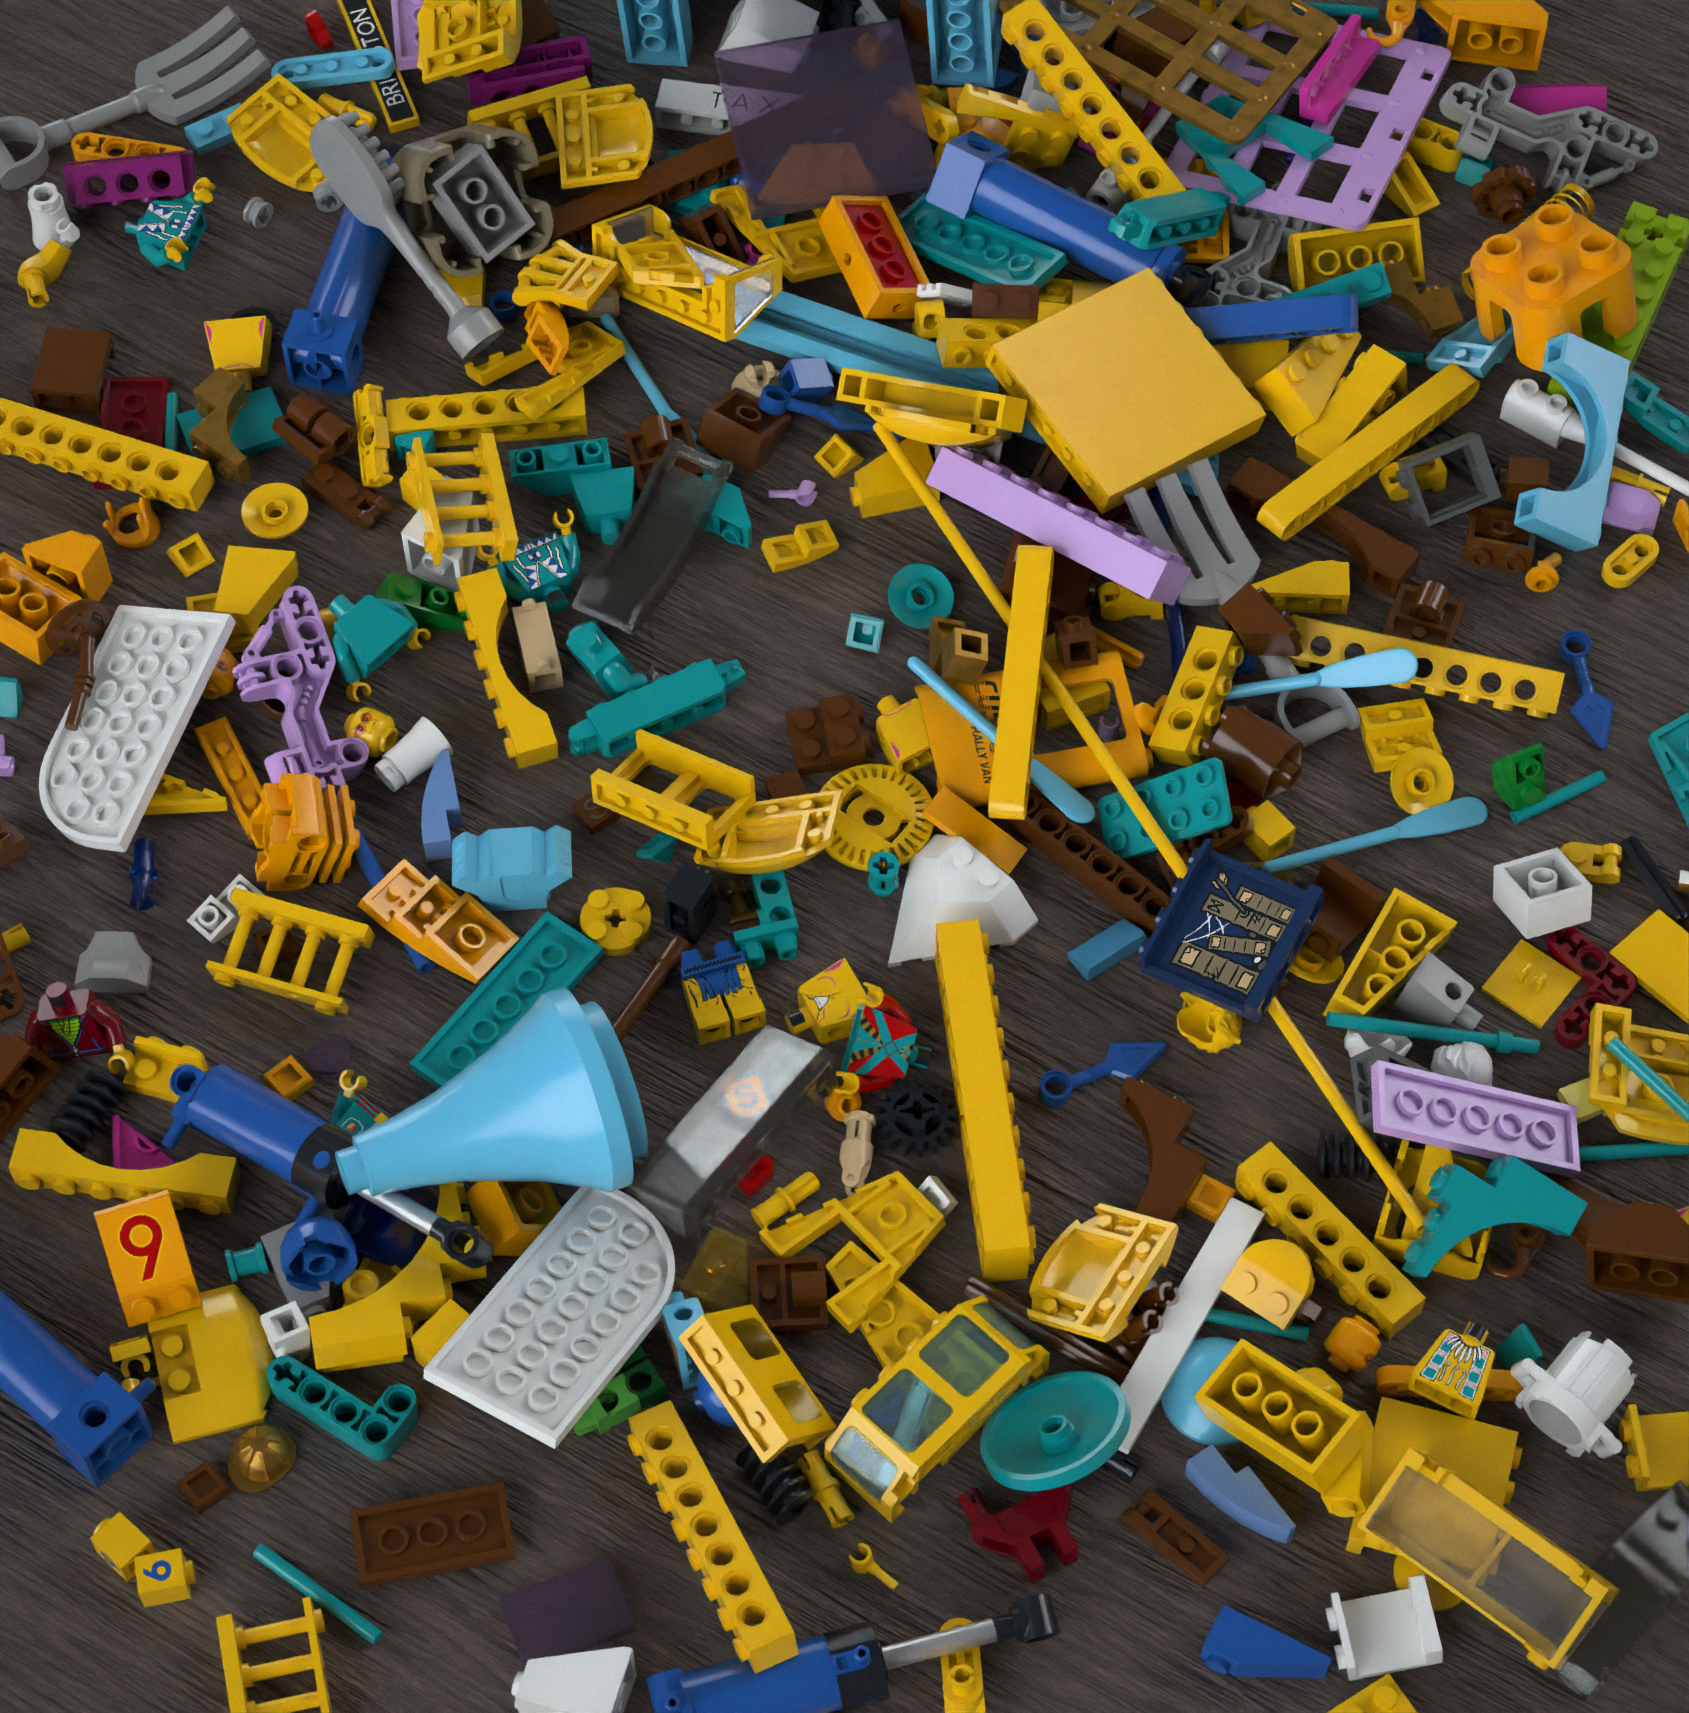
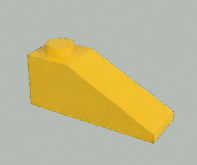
M1335 560L1313 561L1251 585L1256 590L1260 587L1265 589L1275 603L1273 605L1278 612L1347 614L1350 597L1349 562H1338Z

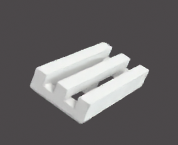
M945 283L918 284L917 296L919 298L927 300L942 299L944 304L961 308L972 307V290Z

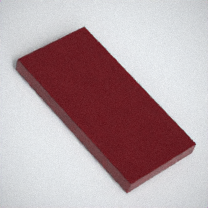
M104 377L99 428L164 448L167 393L171 392L170 377ZM99 480L92 482L94 490L115 489L113 486Z

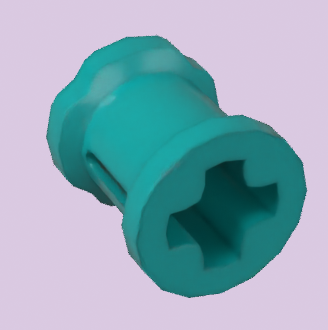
M878 852L872 855L868 861V888L876 896H890L899 887V877L897 874L900 865L895 855L889 852ZM882 861L886 862L884 871H881ZM881 881L885 882L884 888L881 887Z
M262 1241L256 1242L253 1247L234 1252L230 1249L224 1250L232 1283L237 1282L239 1277L257 1272L269 1273Z

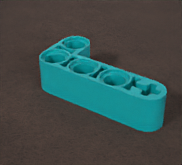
M277 1357L267 1367L266 1375L273 1396L278 1401L370 1459L383 1461L390 1458L420 1418L417 1397L414 1390L408 1385L395 1384L390 1386L376 1404L371 1407L292 1357ZM313 1395H325L324 1399L320 1402H308ZM399 1403L410 1404L402 1412L392 1410ZM347 1413L356 1415L352 1421H339L340 1417ZM376 1433L387 1434L386 1438L382 1441H370V1438Z

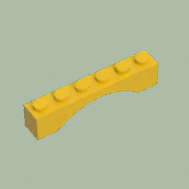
M842 367L836 400L894 409L1016 433H1022L1028 403L1026 399L1002 394L934 384Z
M497 567L457 578L459 591L453 593L458 611H465L468 620L463 622L468 641L475 640L477 650H474L473 654L478 670L485 669L488 679H484L483 683L489 700L495 698L498 708L493 709L498 729L505 728L508 738H504L503 742L508 758L515 757L518 769L558 758V744L548 714L533 705L518 692L508 679L500 662L498 641L502 624L508 613L507 596Z
M23 1128L19 1129L8 1167L15 1184L28 1190H37L41 1187L54 1189L56 1192L65 1195H72L77 1192L90 1194L92 1197L101 1200H109L113 1197L126 1199L127 1201L146 1197L148 1193L156 1194L168 1190L174 1210H181L183 1207L199 1209L201 1212L209 1215H217L220 1212L232 1213L241 1178V1171L235 1157L199 1153L185 1161L162 1168L147 1170L118 1169L98 1164L81 1156L67 1146L56 1133Z

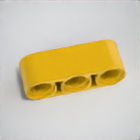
M1423 117L1405 152L1409 151L1415 161L1447 173L1457 171L1460 160L1464 156V152L1454 148L1459 134L1458 131ZM1394 133L1392 137L1400 141L1403 134Z

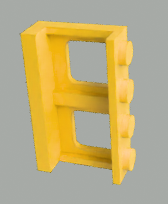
M642 729L635 732L637 749L612 773L598 768L590 776L593 803L706 851H709L756 803L753 775ZM649 765L657 766L679 776L661 794L631 782ZM705 789H712L736 800L715 822L713 816L688 806Z
M753 1304L703 1314L678 1337L763 1464L773 1461L787 1447L803 1443L806 1449L811 1451L837 1428Z

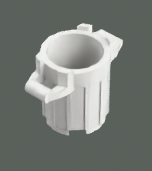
M1586 1331L1581 1332L1577 1338L1573 1337L1546 1371L1536 1365L1534 1360L1530 1358L1514 1364L1510 1369L1511 1375L1524 1388L1516 1397L1515 1404L1520 1409L1524 1407L1530 1420L1552 1440L1568 1447L1565 1451L1569 1455L1580 1457L1585 1450L1588 1453L1592 1450L1600 1458L1604 1459L1621 1451L1622 1444L1620 1440L1615 1438L1604 1423L1634 1385L1637 1374L1633 1373L1631 1375L1629 1366L1633 1362L1619 1346L1609 1339H1606L1603 1344L1588 1339L1592 1332Z

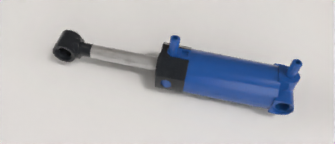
M184 1064L173 1071L170 1077V1087L179 1096V1099L170 1112V1115L175 1117V1120L161 1142L162 1145L170 1150L176 1147L188 1126L208 1134L293 1184L292 1187L309 1196L295 1223L315 1217L322 1204L330 1209L338 1210L347 1206L360 1195L439 1241L444 1252L466 1267L473 1269L481 1268L492 1258L494 1244L486 1233L460 1220L450 1222L399 1191L372 1197L368 1189L349 1195L337 1166L335 1152L353 1146L352 1136L354 1135L336 1124L323 1120L230 1065L220 1064L205 1073L193 1065ZM474 1239L472 1248L465 1253L467 1242Z
M1044 1593L1014 1602L1011 1607H1008V1614L883 1647L880 1646L879 1640L876 1639L870 1621L825 1632L822 1633V1636L797 1642L799 1655L757 1674L754 1673L748 1660L741 1662L739 1657L684 1672H682L681 1667L664 1671L648 1677L646 1682L654 1713H830L838 1710L846 1711L870 1703L888 1700L887 1670L1015 1637L1017 1642L1022 1641L1023 1644L1040 1642L1059 1635L1060 1629L1050 1594Z

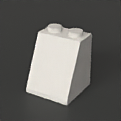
M739 0L730 14L715 59L792 75L799 64L802 66L806 64L812 49L808 48V45L814 41L820 27L816 25L820 12L796 0Z
M445 475V477H444L442 480L452 479V478H450V477H448V476ZM474 491L433 494L436 507L476 505ZM420 507L401 532L407 570L409 573L427 582L459 591L457 578L472 574L476 546L444 548L441 565L434 566L431 552L426 553L424 548V532H426ZM478 518L439 521L442 534L479 532L480 529Z
M623 1646L528 1660L524 1672L518 1671L513 1682L511 1694L515 1696V1708L518 1709L519 1713H624L637 1676L633 1648Z

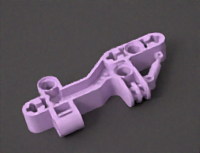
M292 586L284 592L279 608L270 611L268 622L266 625L260 626L249 646L243 652L242 663L233 668L232 674L234 678L238 679V688L243 690L240 694L242 701L254 702L276 698L285 705L281 726L289 749L274 753L264 760L271 783H279L282 773L310 774L320 779L322 794L327 785H334L335 795H337L340 786L346 785L345 781L355 779L361 774L368 759L369 750L366 743L356 737L330 741L319 707L336 663L335 655L312 593L305 587ZM279 622L289 651L261 657L260 653L273 633L271 628L275 623ZM300 634L308 635L312 640L304 639ZM278 671L287 672L291 677H284ZM344 755L352 756L357 762L348 761Z

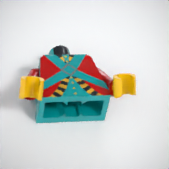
M868 982L863 983L868 988L867 996L864 999L858 996L856 998V1001L859 1003L840 1068L841 1071L836 1072V1076L843 1077V1086L840 1089L834 1088L836 1093L852 1095L856 1092L870 1093L889 1087L895 1082L896 1078L905 1077L908 1065L927 1069L931 1060L932 1048L915 1044L917 1028L911 1026L910 1015L893 997L885 994L880 987Z

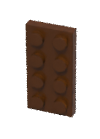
M503 1481L349 1510L361 1589L516 1559Z

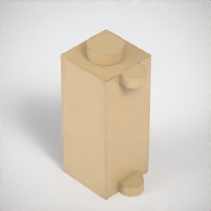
M525 599L522 601V606L512 608L529 691L533 693L563 687L562 669L546 602L535 603L534 599Z

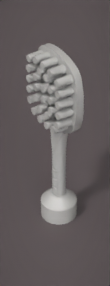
M354 110L350 113L345 112L338 117L334 115L326 116L315 124L310 135V149L323 175L356 218L365 225L379 228L400 251L419 277L422 278L428 289L432 291L435 298L451 317L447 340L461 359L465 361L475 356L495 341L503 333L504 328L489 308L466 306L408 229L395 207L400 202V197L404 195L402 190L405 187L404 180L401 177L393 179V176L399 173L400 169L396 163L388 166L386 161L390 158V154L386 149L380 152L377 151L376 147L380 145V141L376 136L370 139L367 138L366 134L370 132V128L366 123L356 128L350 127L360 120L359 114Z

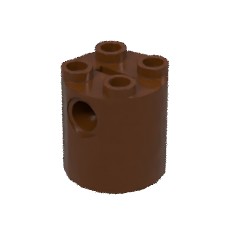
M1229 705L1220 716L1219 723L1221 726L1214 736L1210 735L1204 741L1200 752L1206 756L1205 760L1211 758L1220 759L1223 762L1225 774L1262 800H1268L1275 795L1289 790L1296 783L1302 772V741L1271 721L1260 718L1246 705H1240L1237 708Z

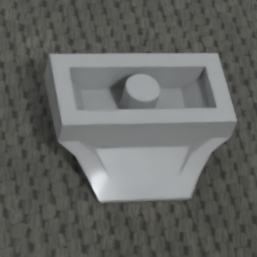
M96 931L87 950L79 956L75 988L76 990L87 988L92 990V992L148 993L152 970L151 956L142 950L134 932Z

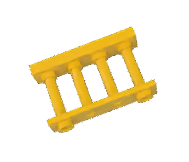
M587 76L472 109L468 111L467 125L482 123L497 127L514 126L515 131L527 136L535 147L526 121L539 116L544 118L557 151L543 156H539L537 152L539 166L526 171L520 170L522 181H527L560 171L557 117L555 114V94L591 89Z
M480 433L478 447L473 448V451L424 454L421 437H414L412 450L406 453V465L408 472H413L426 529V532H424V548L426 553L431 552L433 565H441L444 548L492 545L493 548H498L501 561H514L518 545V535L494 433ZM474 465L475 468L480 469L479 478L430 480L427 467ZM480 491V494L486 495L487 500L485 504L436 507L433 494ZM486 518L487 521H492L493 526L491 531L442 534L439 521Z
M234 887L230 901L238 911L237 914L240 918L223 964L207 960L205 967L214 977L213 980L227 987H234L236 983L315 1006L314 1009L325 1015L335 1016L336 1012L347 1015L349 1007L343 998L338 997L354 950H358L359 946L371 949L375 934L370 926ZM263 918L271 921L273 929L257 973L238 969L237 966L253 922ZM292 927L305 930L304 933L307 937L291 981L287 983L270 978L286 933L291 931ZM327 936L337 939L340 948L324 993L305 988L304 985L320 941L325 940Z
M310 1597L302 1598L305 1616L244 1629L243 1626L236 1627L232 1614L216 1617L230 1713H293L315 1707H320L321 1713H332L319 1633L326 1632L321 1608L314 1610ZM308 1632L311 1649L309 1654L250 1666L249 1663H242L241 1650H246L247 1645ZM314 1669L317 1691L256 1704L255 1700L248 1701L246 1688L253 1687V1682Z

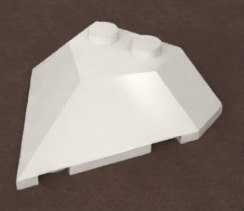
M935 834L909 863L888 968L901 966L903 961L922 958L923 962L935 959V930L938 923L979 919L981 933L987 932L989 946L999 944L1000 947L1014 945L1038 923V918L1014 880L964 838Z

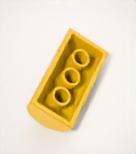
M1419 217L1370 223L1359 231L1332 228L1291 234L1288 239V268L1294 292L1388 260H1395V262L1406 260L1414 283L1426 282Z

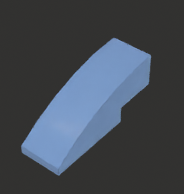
M448 749L441 750L433 765L422 803L421 829L426 862L452 858V841L449 828L463 826Z
M1213 1444L1187 1460L1185 1476L1219 1510L1241 1525L1265 1537L1284 1544H1288L1293 1540L1296 1525L1249 1466L1235 1473Z

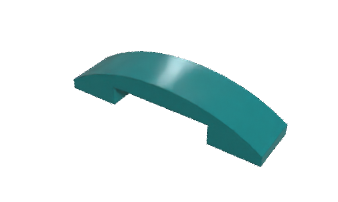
M1632 371L1628 376L1623 407L1654 436L1689 456V417L1657 397L1656 395L1660 388Z

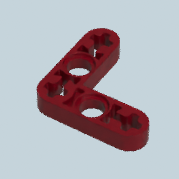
M1572 926L1548 933L1545 945L1547 952L1554 959L1582 977L1581 980L1590 987L1557 1021L1554 1031L1555 1039L1559 1045L1568 1049L1579 1048L1589 1040L1590 1013L1585 1007L1588 1002L1594 1001L1601 1004L1623 1007L1631 999L1636 986L1635 977L1629 970ZM1567 938L1569 940V944L1563 943L1559 945L1556 943L1557 939L1563 940ZM1573 952H1577L1575 957H1572ZM1586 957L1594 958L1599 962L1600 968L1588 970L1582 966L1581 960ZM1606 970L1609 971L1608 976L1605 974ZM1620 982L1625 985L1624 989L1621 987L1617 990L1612 988V984L1617 985ZM1580 1018L1582 1023L1579 1026L1578 1032H1572L1570 1035L1565 1032L1566 1028H1573Z

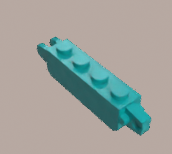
M1197 188L1127 202L1119 211L1118 216L1111 218L1107 230L1111 233L1114 232L1123 241H1128L1137 248L1144 250L1215 236L1218 226L1224 218L1223 213L1229 205L1231 198L1228 194L1221 191L1208 192L1203 188Z
M711 658L702 662L691 663L685 669L669 676H661L653 683L639 689H631L624 693L623 696L609 702L598 703L592 709L586 711L587 719L578 722L577 725H573L568 730L570 753L572 752L576 757H581L582 755H588L600 750L603 756L614 758L637 748L635 732L639 729L663 737L723 711L727 703L726 693L745 683L746 673L737 659L714 665Z

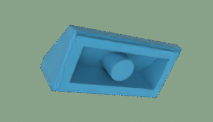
M1123 918L1068 952L1066 957L1088 982L1138 951L1142 941L1146 938V934Z

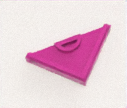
M112 1115L113 1168L147 1170L176 1164L157 1145L125 1123L119 1115Z

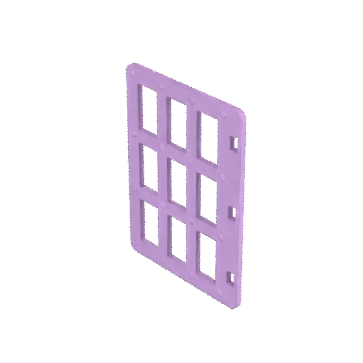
M1268 21L1251 28L1243 26L1241 29L1242 32L1259 41H1262L1267 31L1294 36ZM1338 25L1336 34H1335L1334 37L1329 41L1328 44H1331V43H1332V41L1334 40V38L1337 36V34H1338V33L1340 32V30L1342 29V27H1343L1342 25ZM1361 30L1360 36L1368 38L1366 30ZM1373 32V33H1374L1376 36H1378V37H1388V36H1390V35H1385V34H1380V33ZM1404 38L1394 46L1380 47L1379 55L1406 60L1389 94L1384 95L1354 87L1328 125L1316 121L1313 122L1311 128L1330 135L1345 105L1379 112L1360 149L1334 143L1333 148L1310 162L1269 134L1264 133L1238 150L1232 160L1248 171L1251 170L1263 147L1296 154L1277 191L1265 188L1264 193L1244 206L1352 231L1364 229L1368 225L1450 64V50L1442 46ZM1233 48L1229 50L1221 64V67L1259 87L1273 71L1248 65L1251 58ZM1425 73L1434 75L1431 81L1422 79ZM1300 76L1270 112L1280 116L1291 94H1300V85L1306 78ZM1210 83L1208 89H1205L1201 95L1200 103L1205 105L1221 94L1231 97V94ZM1394 133L1403 134L1400 141L1391 139ZM1179 138L1166 164L1186 190L1203 188L1208 192L1221 191L1228 194L1231 198L1230 203L1239 205L1237 203V196L1232 191L1228 192L1222 186L1221 178L1189 171L1198 155H1195L1185 142ZM1317 159L1351 166L1332 203L1298 196ZM1362 194L1372 195L1369 203L1360 200Z

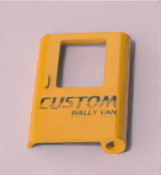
M1112 650L1098 653V665L1064 670L1060 660L1048 662L1065 688L1102 681L1112 683L1126 737L1122 740L1103 744L1127 779L1148 776V769L1153 768L1154 765L1151 749L1144 747L1140 728L1135 721L1134 705L1119 651ZM1004 670L981 674L975 686L944 680L997 727ZM1041 678L1040 692L1050 691ZM928 684L916 685L914 687L915 693L918 695L937 774V793L944 785L973 808L988 805L995 744ZM1088 746L1045 754L1033 753L1034 759L1038 760L1074 789L1112 783ZM1030 781V786H1029V788L1035 790V791H1036L1038 794H1040V795H1044V794Z

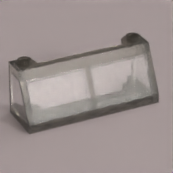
M767 1024L759 1033L754 1032L744 1044L743 1051L647 1160L642 1165L637 1164L633 1168V1182L630 1186H627L628 1195L645 1206L655 1218L698 1248L709 1235V1231L704 1228V1225L710 1220L711 1216L716 1219L720 1214L719 1205L807 1104L814 1106L817 1102V1096L825 1101L826 1097L830 1096L836 1087L834 1055L820 1046Z

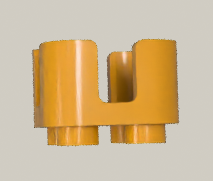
M1549 204L1540 208L1535 213L1534 218L1506 234L1494 235L1485 240L1482 248L1471 258L1470 267L1478 325L1481 334L1491 342L1502 336L1505 332L1503 309H1505L1512 318L1516 355L1519 361L1530 369L1542 371L1548 339L1567 332L1583 338L1581 313L1585 308L1601 300L1604 331L1614 338H1620L1627 334L1637 323L1638 315L1632 256L1629 246L1616 238L1612 233L1602 229L1581 214L1574 212L1568 205Z

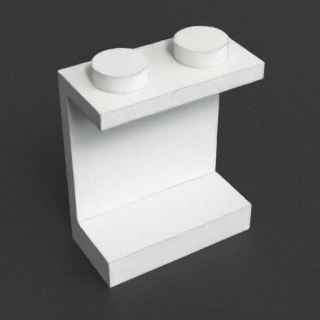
M1424 1575L1408 1578V1589L1343 1602L1340 1601L1338 1592L1330 1593L1332 1607L1325 1608L1330 1632H1338L1340 1645L1334 1646L1339 1670L1346 1668L1349 1681L1443 1663V1649Z

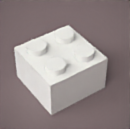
M1558 847L1494 866L1493 901L1526 939L1591 921L1593 886Z

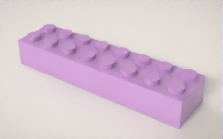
M942 446L925 482L933 488L1045 546H1054V550L1149 600L1174 606L1191 571V568L1181 564L1182 556L1167 549L1163 550L1154 546L1155 543L1151 540L1127 532V528L1113 521H1106L1098 517V513L1086 507H1079L1070 503L1071 500L1067 497L1043 489V485L1029 478H1022L1016 475L1014 470L1004 465L988 461V457L974 450H968L961 446H956L955 450Z

